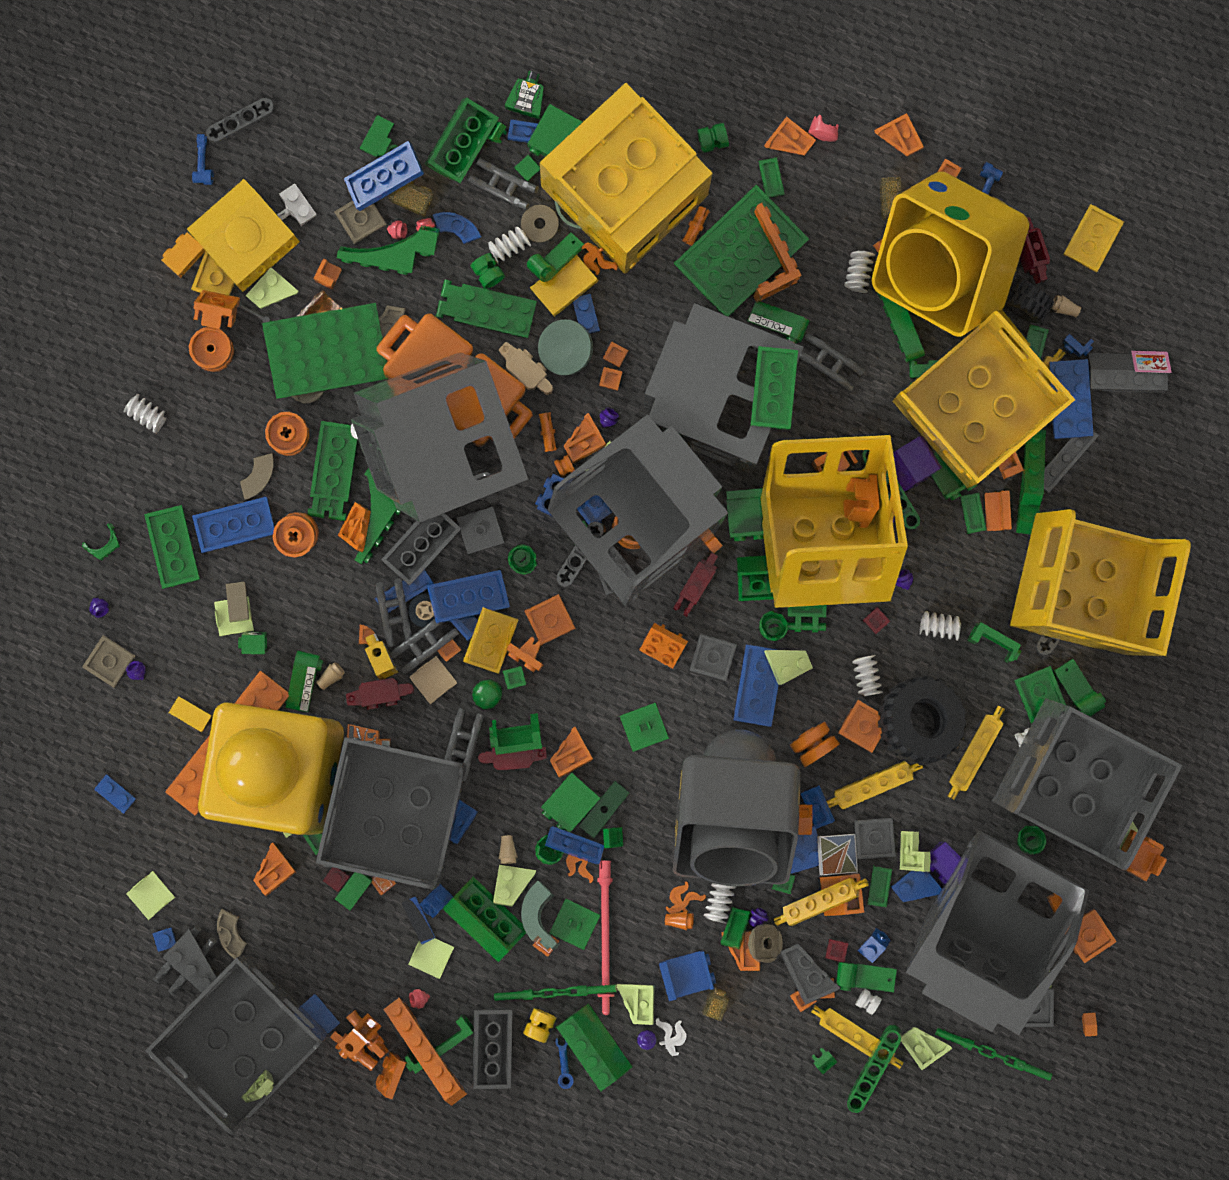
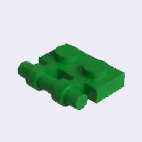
M826 605L787 608V617H795V622H788V630H795V632L812 630L815 633L826 631V623H818V617L826 618ZM801 617H812V623H801Z

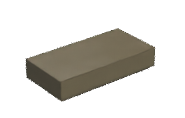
M246 583L226 584L230 623L249 620Z

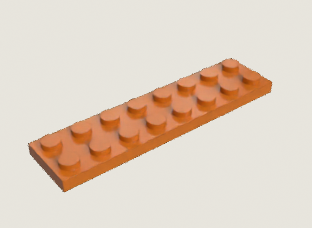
M260 671L235 704L279 710L289 695L288 691ZM209 737L165 791L195 816L199 812L198 801Z

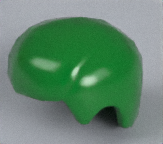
M519 544L514 546L508 553V564L516 573L523 575L531 573L537 566L536 553L530 546Z
M769 611L759 621V630L761 635L767 640L778 641L786 635L788 622L782 614ZM771 624L778 625V627L769 628Z
M492 679L482 680L475 685L472 691V699L476 706L482 709H492L502 699V688L498 682Z
M1025 826L1017 837L1018 847L1022 852L1029 855H1036L1042 852L1047 842L1045 833L1038 826ZM1028 837H1035V839L1026 843Z
M547 834L537 842L535 855L543 864L552 865L561 860L564 852L556 849L552 850L550 847L545 846Z

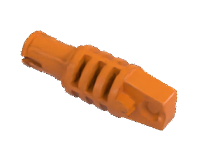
M356 1010L346 1017L353 1027L362 1020ZM378 1032L366 1044L367 1048L371 1052L374 1051L379 1058H382L389 1051L384 1045L385 1041L379 1036Z
M334 1031L330 1036L331 1039L338 1043L335 1046L336 1049H340L338 1045L347 1036L346 1033L342 1037ZM364 1047L353 1058H350L352 1061L360 1062L370 1071L378 1063V1061L365 1052Z

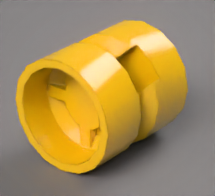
M534 1008L530 1016L531 1022L527 1023L523 1034L539 1042L546 1043L550 1034L548 1030L553 1028L557 1018Z

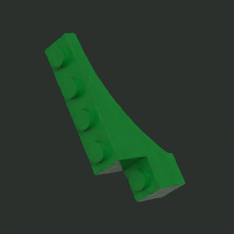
M421 225L419 231L409 237L382 247H340L337 258L342 259L341 261L345 263L358 262L364 267H371L373 265L378 266L380 270L390 271V269L398 270L399 274L408 275L414 270L417 252H420L422 256H431L436 253L440 229Z
M1040 430L1025 443L1024 471L1022 473L1016 519V533L1031 534L1035 515L1039 513L1044 495L1046 430Z
M369 468L364 475L368 478L371 494L370 521L363 552L359 551L355 558V561L361 565L364 562L368 563L373 556V553H371L374 546L378 547L383 541L382 534L385 530L389 531L394 523L392 519L395 514L399 515L401 513L395 507L392 499L377 491Z

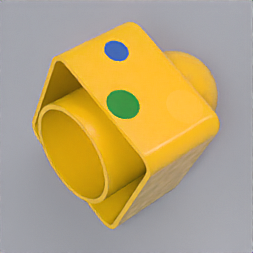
M936 172L894 198L873 271L872 285L882 296L948 333L961 337L983 323L995 310L999 312L1004 308L1029 230V221L1023 213L1008 206L1000 199L991 197L946 172Z
M222 703L218 705L214 710L198 801L199 813L208 820L296 835L323 833L340 760L344 736L342 725L333 719L235 703Z

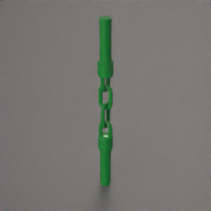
M616 984L601 986L581 985L568 987L567 989L545 988L540 991L527 989L518 992L494 993V1000H533L534 997L555 998L562 995L588 996V994L616 992ZM577 989V993L571 994V990ZM544 991H553V995H544Z
M940 1028L936 1030L935 1035L962 1045V1047L970 1051L974 1047L978 1049L979 1054L991 1059L995 1057L1003 1059L1007 1066L1017 1070H1024L1049 1081L1052 1078V1073L1027 1064L1026 1061L1011 1055L1004 1057L997 1054L994 1048L986 1045H975L974 1040L960 1037ZM983 1048L993 1051L991 1052L992 1056L981 1051H984ZM1008 1058H1011V1059L1015 1060L1014 1063H1013V1064L1008 1063V1062H1007V1061H1009Z

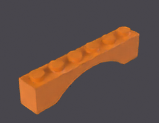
M398 998L383 1010L443 1099L452 1106L467 1095L462 1085L426 1037L407 1004Z

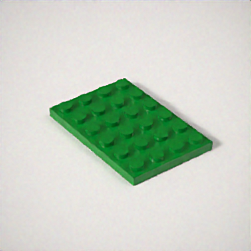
M757 185L674 262V265L721 314L728 317L756 291L758 285L767 281L782 266L754 213L758 204L762 203L764 207L769 209L771 213L770 219L773 224L778 226L780 231L778 235L781 241L784 240L786 242L790 258L809 241V238Z
M376 303L262 323L276 399L388 379L383 372L387 361L377 352V346L382 341V334Z

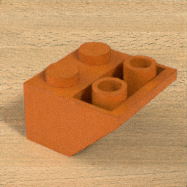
M853 873L820 877L821 890L848 878L858 882L860 881V874ZM859 889V897L825 911L824 916L864 913L862 889Z

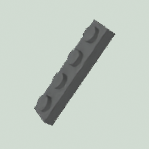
M1093 431V436L1070 438L1045 467V492L1049 493L1099 436Z

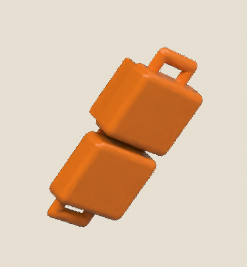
M432 314L424 315L419 323H416L407 315H402L379 343L377 352L388 360L383 368V372L388 379L457 353L472 356L473 346ZM407 329L411 333L395 352L391 349L392 345L403 331ZM478 354L476 358L487 362L506 417L512 410L518 414V417L510 426L515 439L532 417V411L519 401L525 394V386L485 354ZM445 364V365H442V366H440V367H437V368H435V369H433V370H431V371H429V372H427V373H425V374H428V373H430V372H433V371H436V370L441 369V368H443V367H446V366H448L449 364ZM468 386L447 395L446 402L457 430L466 429L484 420V414L474 387ZM485 436L472 441V443L477 447H482L489 439L492 441L493 439L491 436Z

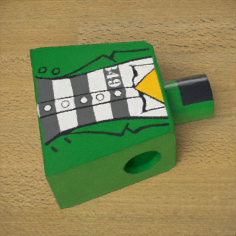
M529 71L526 80L517 79L505 103L506 110L540 120L544 86L537 84L540 74Z

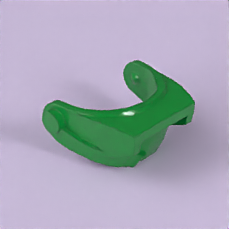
M112 523L107 524L111 536L109 542L104 547L94 550L90 549L85 542L82 543L85 551L87 550L101 561L104 560L103 558L108 557L116 548L120 547L114 531L115 527Z

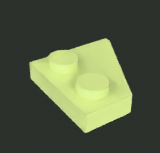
M270 268L249 291L246 297L262 309L270 304L296 295L299 291L274 269Z
M764 651L778 685H782L813 668L806 651Z
M499 865L493 904L512 907L535 876L536 870Z
M617 984V989L620 991L633 1024L653 1025L655 985Z
M913 1027L901 1036V1042L921 1070L952 1049L950 1045L916 1027Z
M265 1069L243 1094L241 1099L249 1103L261 1099L263 1095L267 1096L274 1087L272 1086L274 1084L272 1074Z

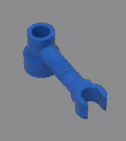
M197 134L198 165L197 172L192 173L193 183L213 185V180H211V177H214L213 170H205L207 136L205 134Z
M985 162L982 168L984 170L983 172L981 171L980 176L986 178L982 192L989 195L994 181L998 182L1003 171Z
M556 1038L555 1043L559 1048L561 1075L558 1078V1084L561 1088L568 1089L574 1083L572 1075L569 1074L566 1048L568 1044L566 1042L565 1045L560 1046L558 1038ZM564 1077L569 1078L570 1082L568 1085L563 1083Z

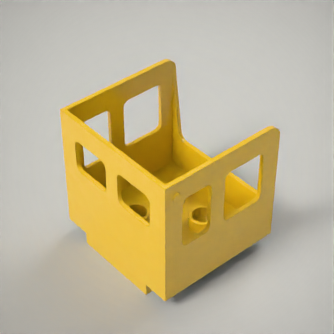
M627 83L621 86L540 162L541 187L599 248L604 249L603 252L613 262H616L618 268L624 274L632 269L638 261L708 196L713 173L696 156L697 153L643 97L640 98ZM694 199L693 203L690 206H688L675 220H673L669 224V222ZM653 236H655V238H654L644 249H642V250L638 253V251H639Z
M995 310L983 323L904 391H901L892 402L967 488H970L982 481L1074 402L1075 399L1006 319ZM1002 327L1011 335V337L1017 342V344L1024 350V352L1029 356V359H1027V358L1022 354V352L1015 346V344H1014V343L1009 339V337L1003 332V330L1001 329ZM1038 369H1040L1044 373V375L1050 380V382L1056 387V389L1058 390L1057 392L1042 377V375L1038 372Z
M890 435L782 440L774 443L771 448L761 494V506L771 592H773L775 608L891 601L908 545ZM848 450H870L866 466L860 471H837L842 452ZM827 452L821 472L784 474L786 459L789 454ZM886 471H888L891 490L890 500L886 484ZM869 474L877 475L879 509L868 527L861 528L859 527V522L849 521L848 518L844 517V500L857 501L855 492L846 491V486L851 478L867 479ZM894 516L897 528L898 543L895 542V535L893 529Z
M1071 509L1036 513L1010 626L1123 655L1166 656L1190 553V541L1186 539H1149L1075 519L1076 513ZM1169 557H1177L1168 596H1155L1163 560ZM1152 611H1164L1159 637L1157 639L1146 638Z

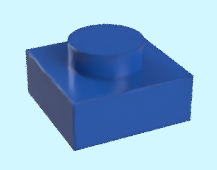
M172 927L152 933L158 952L169 949L176 943Z

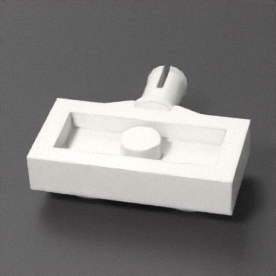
M296 184L279 193L286 209L277 214L281 220L291 215L302 226L317 216Z

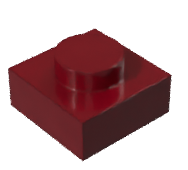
M878 607L863 619L875 634L890 622Z
M332 867L323 881L339 892L350 876L341 869Z
M829 939L825 958L844 962L848 943Z

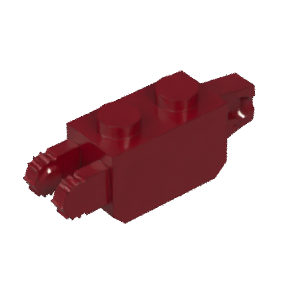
M1027 217L1029 230L1020 260L1024 272H1029L1036 284L1043 283L1048 279L1046 265L1050 263V256L1041 230L1034 228L1031 218Z
M711 552L707 561L702 559L697 564L679 594L680 597L673 607L675 611L680 608L683 599H686L690 604L686 607L683 615L685 617L688 616L716 572L717 567L713 564L718 557Z
M394 678L366 682L359 686V690L346 694V701L348 706H367V710L379 708L378 704L386 703V707L398 705L397 701L401 700V696L414 693V687L410 683L398 685V681Z
M542 747L541 749L496 755L495 748H492L490 752L479 754L478 759L484 764L493 763L494 768L497 770L529 768L534 761L547 759L546 747Z

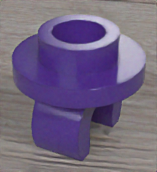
M759 907L752 909L751 913L753 916L748 923L755 927L756 925L763 924L764 921H768L767 911Z

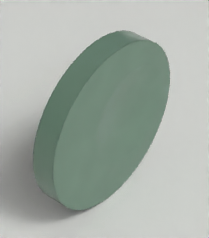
M558 320L551 323L542 332L538 343V353L544 366L551 372L559 375H573L583 370L589 363L593 353V342L590 333L582 324L572 320Z

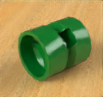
M724 123L715 124L711 129L708 127L697 129L703 153L714 151L715 147L718 149L729 147Z
M491 253L482 255L470 265L475 275L480 276L479 281L484 289L497 285L505 278L501 268L496 266L497 262Z

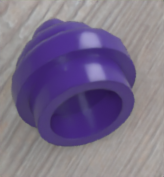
M608 407L602 410L599 415L601 426L605 428L615 425L618 421V413Z
M907 569L900 570L896 585L902 589L909 590L914 579L913 574Z
M93 598L89 610L92 615L100 618L108 613L109 605L104 599Z
M133 661L127 666V676L130 679H144L145 666L143 663Z
M644 1030L639 1033L637 1043L644 1050L652 1049L656 1044V1036L652 1031Z

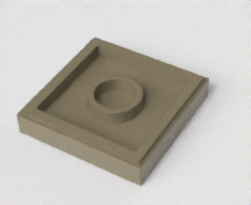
M352 200L334 212L354 245L387 225L374 203L358 211Z
M103 635L82 668L115 688L126 672L127 666L135 658V655Z

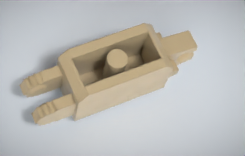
M505 342L500 347L499 352L506 360L507 370L523 383L528 390L538 388L545 395L552 394L553 385L546 379L547 374L545 372L547 369L538 362L536 364L532 361L533 356L526 349L522 351L519 348L517 350Z

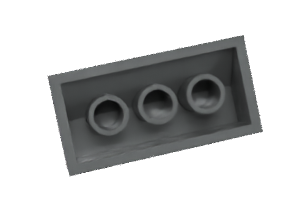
M1088 353L1090 391L1164 393L1168 390V373L1135 372L1132 354Z
M445 513L423 522L416 521L381 560L410 586L461 528Z
M507 1008L474 1010L472 1089L511 1088L512 1010Z

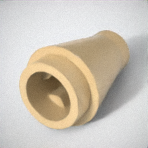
M1056 295L1053 299L1054 305L1051 309L1054 310V313L1074 317L1079 315L1081 307L1065 296Z
M336 662L329 664L316 683L321 689L325 690L328 686L342 679L345 671Z
M501 836L499 853L501 864L516 863L518 856L513 836Z

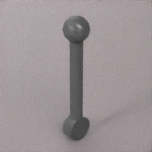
M241 302L239 303L237 309H243L244 311L261 319L263 323L270 322L269 317H263L260 314L243 306Z

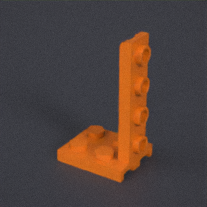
M762 203L757 205L754 213L785 272L777 275L771 283L765 281L758 285L753 296L756 303L796 284L800 279L799 277L802 276L799 269L796 270L798 266L793 257L790 258L787 252L789 249L784 240L781 241L778 235L780 234L778 226L773 224L770 219L771 213L769 209L764 207Z

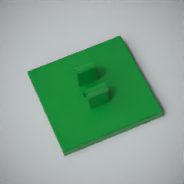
M656 703L620 716L633 752L669 739Z
M565 899L549 934L584 950L600 915Z

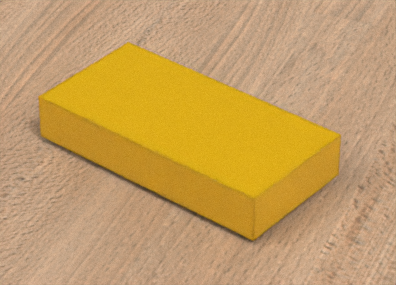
M178 696L169 711L171 715L200 732H203L212 715Z

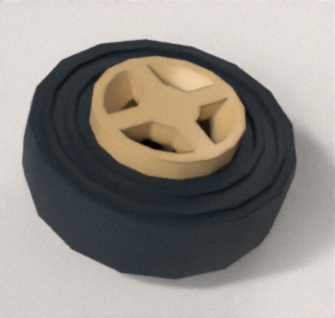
M429 594L416 596L409 605L411 621L422 628L435 619Z

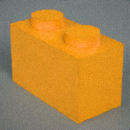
M188 232L185 235L181 234L176 239V245L172 249L168 248L164 252V258L162 259L163 263L180 278L205 252V249Z

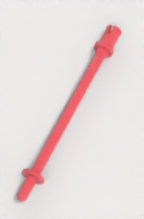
M600 861L597 882L601 885L602 985H610L609 885L613 882V878H611V861ZM598 993L597 996L602 997V1013L608 1015L610 1013V997H614V993Z

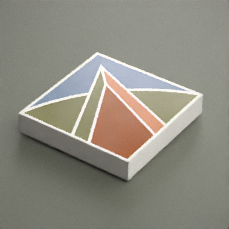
M855 834L817 837L820 875L858 872Z

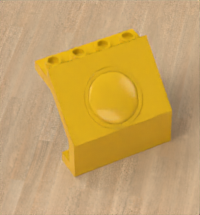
M245 179L187 228L190 234L242 292L299 243V240Z

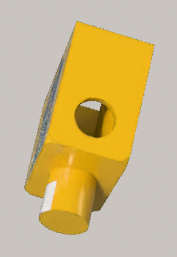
M376 634L366 637L365 639L369 647L365 651L376 676L383 680L398 673L386 644L383 641L379 642ZM381 652V655L376 657V654Z

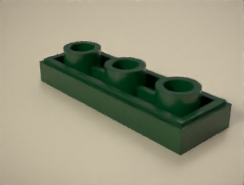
M614 781L579 827L594 838L630 792ZM602 806L608 807V811L606 813L601 812Z

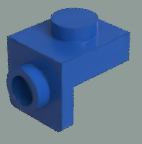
M1070 334L1062 341L1064 344L1063 348L1068 353H1074L1078 357L1082 354L1086 356L1093 348L1091 344L1094 342L1090 339L1082 346Z
M440 884L421 902L420 906L427 915L434 918L453 896Z
M876 928L871 936L860 946L858 952L873 963L886 950L891 940L884 932Z

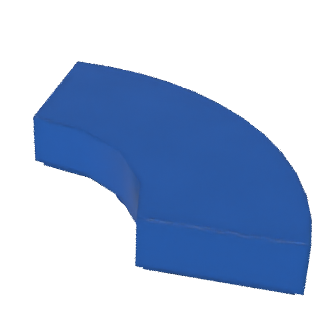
M450 212L433 214L440 233H454L462 240L463 244L482 238L476 226L463 216Z

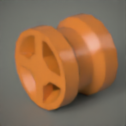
M565 455L561 460L554 461L561 478L565 477L567 473L575 471L568 455Z

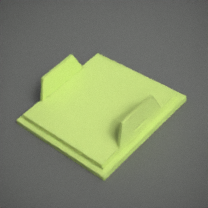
M247 597L249 620L230 623L227 600L214 602L219 636L254 631L249 597Z
M153 871L126 893L148 920L175 898Z
M436 938L425 944H421L419 940L408 965L440 979L454 947Z

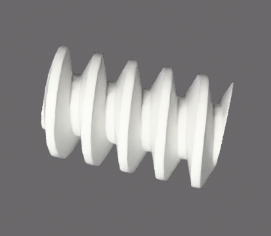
M518 226L515 227V233L511 230L508 231L509 237L502 234V241L499 238H495V244L491 241L488 242L489 250L497 264L498 258L505 261V254L512 257V250L516 254H518V247L525 250V243L531 246L526 234Z
M855 251L850 254L853 259L849 260L851 267H848L847 271L850 274L846 275L848 282H845L844 285L852 291L867 293L868 291L863 289V287L869 286V283L864 280L871 278L866 272L872 271L867 265L873 264L869 257H874L875 254L867 251Z
M136 394L126 405L124 413L127 412L129 417L134 415L135 421L140 420L141 425L146 424V428H153V432L156 434L167 419V417H164L165 411L163 410L158 414L159 407L156 406L154 409H151L152 403L150 402L145 405L146 399L143 398L141 401H138L139 394Z
M928 611L924 612L920 624V634L922 630H925L926 636L932 631L933 637H936L937 633L940 632L941 638L947 633L948 639L951 640L953 635H955L956 641L959 639L961 629L959 616H955L952 621L951 615H948L945 619L944 614H940L937 618L934 612L930 617Z
M876 655L857 658L852 661L853 664L858 665V667L854 668V671L860 672L859 675L855 676V679H859L861 682L856 685L863 688L858 691V694L869 696L883 693V691L877 690L881 684L875 683L876 680L880 679V676H876L874 673L879 670L872 667L877 664V661L871 660Z
M712 883L711 886L716 890L709 892L714 898L707 900L712 903V906H706L710 913H706L704 916L710 920L727 924L722 919L729 917L724 911H730V907L726 904L732 903L728 896H734L730 889L736 888V886Z

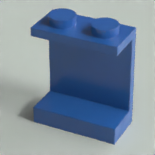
M702 950L659 962L669 1001L703 990L714 989L713 984H716L714 973H709L708 965H711L709 954H704Z

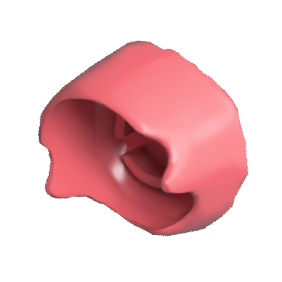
M821 115L817 118L815 116L808 133L821 141H837L839 125H827L823 123Z

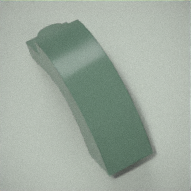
M537 881L524 898L521 911L522 923L532 941L536 942L541 938L540 943L547 950L549 948L555 950L560 944L545 930L541 921L542 910L554 894L542 882Z

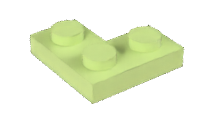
M901 831L900 870L930 872V852L918 851L919 832Z

